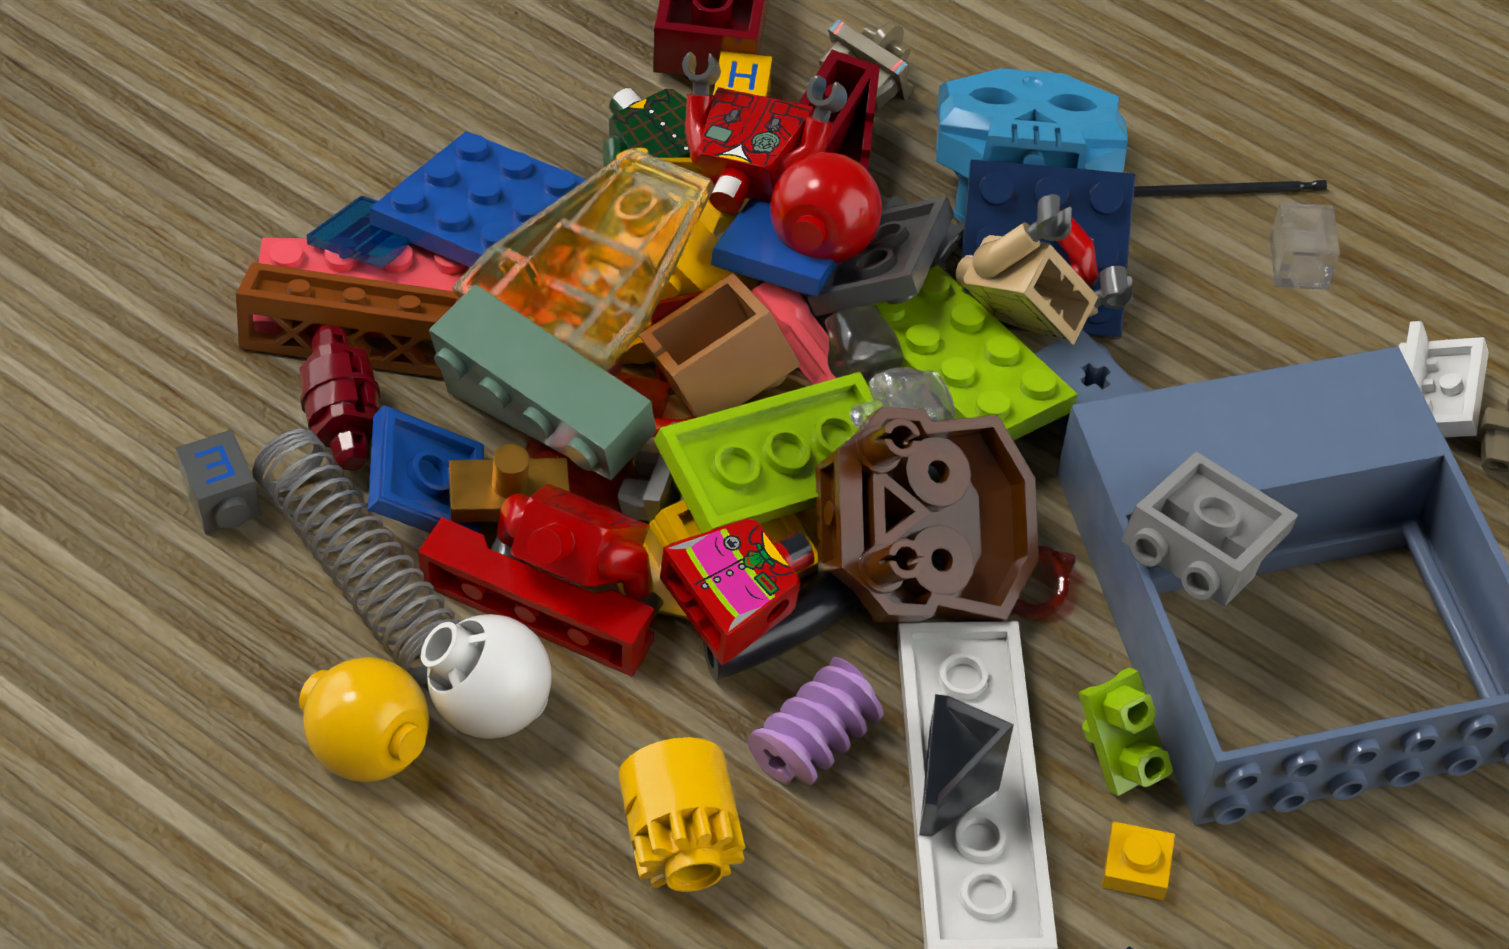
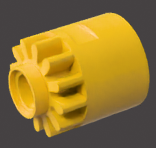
M673 738L643 747L630 755L622 763L618 772V778L640 879L650 878L651 885L654 888L667 883L668 887L672 890L692 892L708 888L716 884L723 876L730 875L731 869L729 864L744 862L743 850L746 847L726 759L721 747L714 742L701 738Z

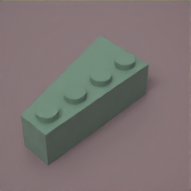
M477 284L470 288L429 329L436 352L434 360L441 369L448 393L562 453L584 470H593L612 480L657 432L652 404L649 399Z

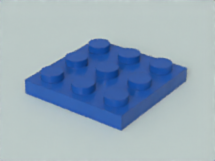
M465 131L370 207V223L375 228L505 282L597 202V183L574 175L570 171L562 170L539 161L525 153L517 152L487 140L480 135Z

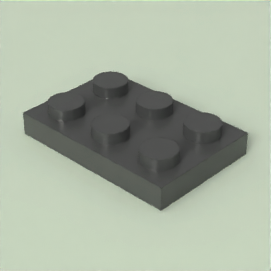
M945 195L882 210L878 231L870 244L855 257L839 263L817 297L808 295L807 298L815 317L834 312L840 316L849 315L859 311L866 305L887 301L888 304H900L919 294L954 216L948 196Z

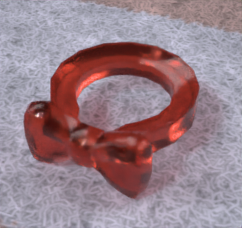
M1038 545L1039 561L1052 565V571L1057 582V591L1050 600L1037 605L1027 604L1018 599L1012 611L1021 617L1039 619L1048 617L1061 609L1068 598L1070 584L1068 574L1075 567L1076 557L1074 554L1054 551L1049 546Z

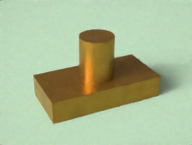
M506 444L499 447L495 451L493 459L449 460L451 521L455 523L499 522L501 507L504 501L511 495L523 494L530 497L546 484H552L569 491L567 458L529 459V455L523 447L516 444Z

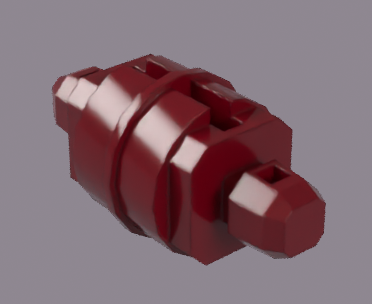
M324 325L313 336V353L299 368L302 391L300 396L302 411L306 413L308 429L317 435L325 447L332 449L336 463L343 470L357 471L367 463L370 456L369 440L373 434V417L381 409L379 403L380 388L379 384L375 381L372 364L369 362L366 351L349 347L347 338L340 327Z

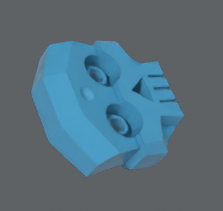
M1003 68L948 81L939 85L936 111L939 120L936 139V162L954 170L955 174L959 177L956 203L953 209L954 217L959 221L965 222L969 164L971 159L1123 173L1128 136L1126 120L1119 112L1121 102L1119 96L1062 73Z

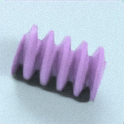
M833 657L830 666L821 668L814 676L813 681L801 686L797 697L787 699L782 705L780 712L771 714L767 718L764 728L756 729L750 734L748 738L749 749L762 770L775 781L785 785L790 784L794 778L804 785H813L818 778L813 765L820 769L828 770L834 763L831 750L838 754H845L851 746L848 735L854 738H862L867 732L865 720L877 723L882 719L884 715L882 705L875 696L872 686L853 664L843 658Z

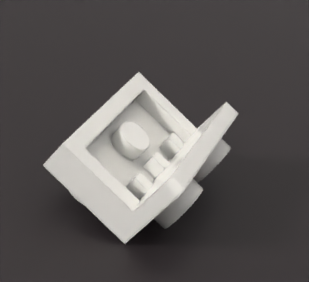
M1410 322L1407 342L1400 343L1399 348L1443 436H1477L1489 353L1485 338L1429 341L1423 322Z

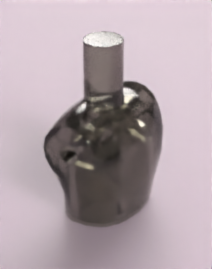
M876 305L854 306L840 310L825 320V325L829 335L828 366L831 373L836 378L861 372L879 407H896L885 377L896 372L901 367L903 351L896 333L883 318Z

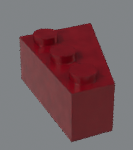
M832 49L816 74L826 79L827 83L822 100L830 96L832 87L837 81L846 90L847 103L840 111L830 115L829 121L833 123V128L825 152L846 155L859 162L868 170L880 66ZM805 91L798 104L812 106L815 111L816 106L810 102Z

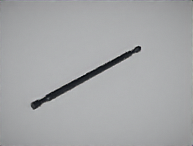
M1327 181L1134 186L1133 197L1292 192L1303 189L1321 191L1327 190Z

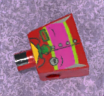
M747 518L663 547L660 579L720 664L724 665L791 614L796 607L800 588V581L796 573L812 565L815 562V557L810 543L802 533L795 532L773 543L758 521Z

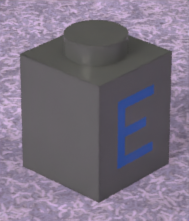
M232 429L175 448L183 484L205 535L223 528L237 527L247 520L261 516L255 480Z

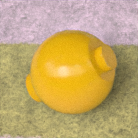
M374 657L353 658L341 662L329 670L317 671L308 678L302 687L299 706L304 713L303 727L306 741L316 759L333 774L355 782L381 781L403 771L422 752L429 728L428 704L420 685L412 675L399 665Z

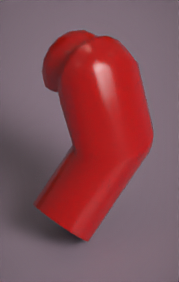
M1072 217L1069 235L1057 242L1068 254L1070 266L1092 289L1099 278L1094 243Z

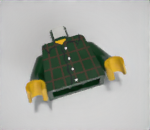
M625 88L617 92L609 104V109L613 115L609 119V138L603 143L604 177L610 183L622 184L623 187L630 186L645 209L670 198L663 189L650 179L654 177L651 167L652 160L657 158H691L685 135L687 99L674 89H664L642 100L634 90Z

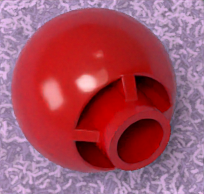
M820 152L798 159L782 173L771 196L770 215L775 233L784 245L800 254L818 259L833 260L837 264L855 257L873 240L881 221L882 199L874 178L859 162L839 153Z

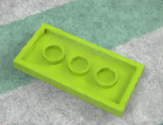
M939 265L929 269L919 294H916L910 300L900 304H888L887 301L870 304L855 313L849 314L848 321L949 420L998 415L1014 441L1069 414L1071 406L1077 403L1078 394L963 287L959 286Z
M857 372L662 427L659 429L654 442L701 533L747 518L756 520L760 524L816 507L818 493H816L815 466L848 441L865 421L866 416L880 407L861 372Z

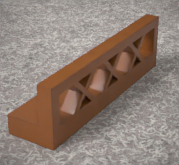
M251 262L236 292L238 344L241 349L308 358L313 353V335L305 328L312 323L332 325L343 330L349 347L366 351L372 368L443 378L441 369L436 364L434 357L426 356L415 344L423 339L432 340L429 329L465 293ZM253 314L272 317L284 330L278 334L254 331ZM367 331L382 333L394 345L387 350L373 349L360 336Z

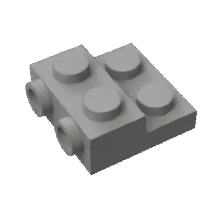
M1196 451L1135 506L1122 542L1130 546L1132 555L1141 564L1149 567L1159 565L1181 579L1184 589L1192 597L1199 600L1210 598L1225 607L1255 577L1261 561L1291 532L1298 514Z

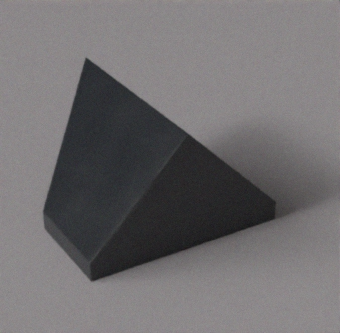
M935 694L929 726L919 835L932 837L999 790L1014 724L950 696Z

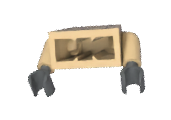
M1056 194L1044 196L1039 200L1037 221L1029 225L1024 222L1002 237L987 236L975 251L974 256L966 255L963 257L956 269L958 285L966 288L998 320L1071 345L1075 344L1087 318L1098 313L1097 307L1104 305L1108 308L1120 309L1128 306L1133 298L1132 278L1130 276L1127 277L1125 267L1111 266L1102 270L1100 273L1101 289L1093 291L1050 244L1040 242L1042 238L1049 241L1063 240L1070 233L1072 208L1068 207L1060 212V197Z

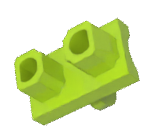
M1128 667L1120 671L1110 681L1078 692L1086 720L1082 723L1083 734L1088 742L1094 743L1108 792L1119 796L1139 785L1149 787L1171 775L1173 768L1168 751L1162 749L1154 723V718L1157 715L1151 695L1145 693L1138 670Z

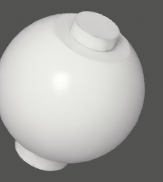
M478 615L467 618L456 625L452 622L441 623L426 638L421 650V661L428 667L427 683L429 694L438 713L456 730L476 738L494 739L506 737L528 726L544 711L552 682L549 656L538 636L521 622L502 615Z

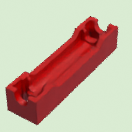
M441 517L418 551L419 568L424 573V582H430L434 586L435 592L483 613L502 615L515 619L531 629L538 637L630 677L634 675L654 642V631L648 629L654 619L653 607L614 590L596 594L489 549L483 534Z

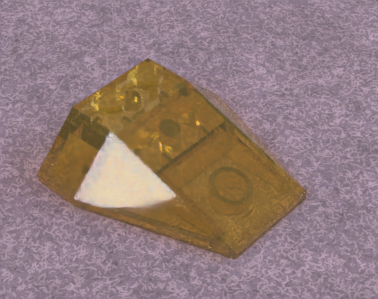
M631 148L489 247L457 281L452 289L461 298L470 288L477 284L607 371L648 325L715 186L710 178Z

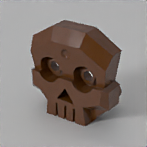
M881 406L866 416L865 421L848 441L815 466L816 493H818L816 513L819 516V521H817V540H820V544L817 545L818 572L829 571L854 591L870 612L873 622L918 623L933 616L958 622H1002L1007 620L1039 560L1035 477L998 415L932 422L924 409ZM929 465L937 469L939 473L938 483L930 478L928 474ZM885 519L890 522L887 526H885ZM933 553L939 555L942 560L943 567L941 571L934 568L931 557Z

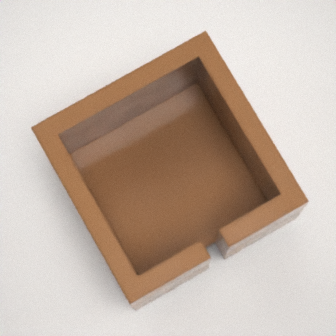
M734 273L639 334V337L670 387L696 418L742 405L761 391L770 390L780 385L787 378L788 373L801 365L771 312Z

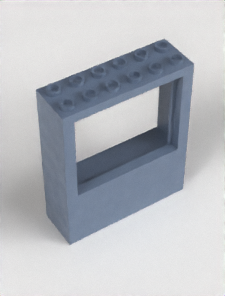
M1399 346L1078 403L1071 406L1057 477L1133 669L1139 671L1145 693L1151 695L1157 714L1154 718V723L1164 749L1168 751L1173 772L1194 825L1214 821L1218 824L1227 825L1236 823L1246 818L1249 814L1275 809L1277 812H1289L1302 807L1309 801L1333 797L1336 800H1347L1358 796L1366 789L1391 785L1393 788H1404L1417 783L1423 777L1448 773L1450 776H1461L1474 771L1481 765L1500 761L1509 764V565ZM1197 451L1298 514L1291 532L1261 561L1255 575L1407 546L1480 699L1222 752L1158 595L1184 589L1182 581L1159 565L1149 567L1141 564L1132 555L1130 546L1122 542L1135 506Z

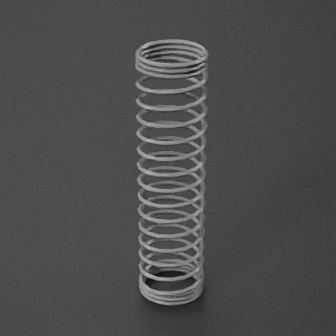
M295 429L286 431L273 438L263 447L255 459L252 469L254 479L265 490L266 495L274 500L275 507L284 514L285 520L293 526L294 532L303 539L304 545L313 552L314 559L322 564L324 572L332 577L333 584L342 590L343 597L352 604L354 612L363 618L364 625L373 631L374 638L383 644L384 652L393 657L394 663L412 675L418 684H426L428 667L423 665L412 668L410 667L412 661L421 654L426 638L435 627L444 622H452L456 625L460 621L455 619V613L451 609H444V599L440 595H434V586L430 582H424V573L419 568H414V560L409 555H404L403 546L398 542H394L393 533L388 529H384L383 520L378 516H374V512L368 511V503H364L363 494L358 490H354V483L349 478H344V470L339 465H335L334 457L325 452V445L314 432L307 429ZM313 444L314 447L311 454L305 455L294 462L282 474L280 479L269 481L273 469L283 457L300 446ZM283 449H285L279 456H277V457L274 459V461L272 462L271 466H270L269 469L267 470V473H266V476H265V480H264L263 475H264L265 469H266V467L268 466V464L270 463V461H271L278 453H280ZM324 457L329 460L330 465L320 466ZM303 462H305V463H304L301 467H299L295 472H293L292 474H290L297 466H299L300 464H302ZM329 469L317 485L300 495L292 497L296 489L317 472ZM333 469L339 473V477L329 479ZM338 482L337 486L327 497L313 506L302 509L305 503L317 491L329 484ZM343 482L349 486V490L338 492ZM289 491L286 498L278 496L280 492ZM347 495V498L336 510L326 517L312 522L316 514L328 503L338 497ZM352 495L359 499V503L346 506L350 502ZM302 499L296 510L288 509L289 502ZM362 507H364L368 511L369 516L356 519ZM357 508L348 521L337 529L322 534L335 518L348 510ZM313 511L306 523L298 522L299 514ZM372 520L378 523L379 529L365 532ZM367 521L356 535L346 542L332 547L345 531L358 523ZM322 524L316 536L307 535L309 527ZM382 533L388 536V542L375 545ZM376 534L368 546L357 554L342 560L346 553L357 543L368 536ZM333 536L326 548H317L319 539ZM392 546L398 549L399 555L384 559ZM386 547L384 552L375 561L365 568L353 572L367 556ZM344 548L336 561L327 560L329 552ZM402 559L409 563V568L393 573ZM356 560L346 574H337L339 565ZM396 560L385 574L364 585L366 580L375 571L387 563ZM328 565L334 566L333 571L328 567ZM367 572L357 587H347L349 578L357 577ZM411 573L419 576V582H414L401 588L408 581ZM406 574L395 587L374 598L387 583L398 576ZM338 579H344L343 584ZM378 585L371 592L367 600H357L359 591ZM422 586L429 589V595L411 602ZM415 588L405 600L385 611L398 596ZM348 592H354L353 598L348 594ZM388 598L378 613H367L370 604ZM432 599L439 602V609L427 612L416 619L425 611ZM426 601L418 611L396 624L408 610ZM358 605H365L363 611ZM400 610L388 626L378 627L380 617ZM442 613L450 616V619L439 620ZM435 615L426 626L416 633L407 636L418 624ZM368 618H375L374 624L369 622ZM416 619L404 630L398 640H388L391 630L398 629ZM378 631L385 632L384 638L379 635ZM406 643L405 646L402 648L401 653L399 654L398 652L401 644ZM389 645H396L394 652L389 648Z

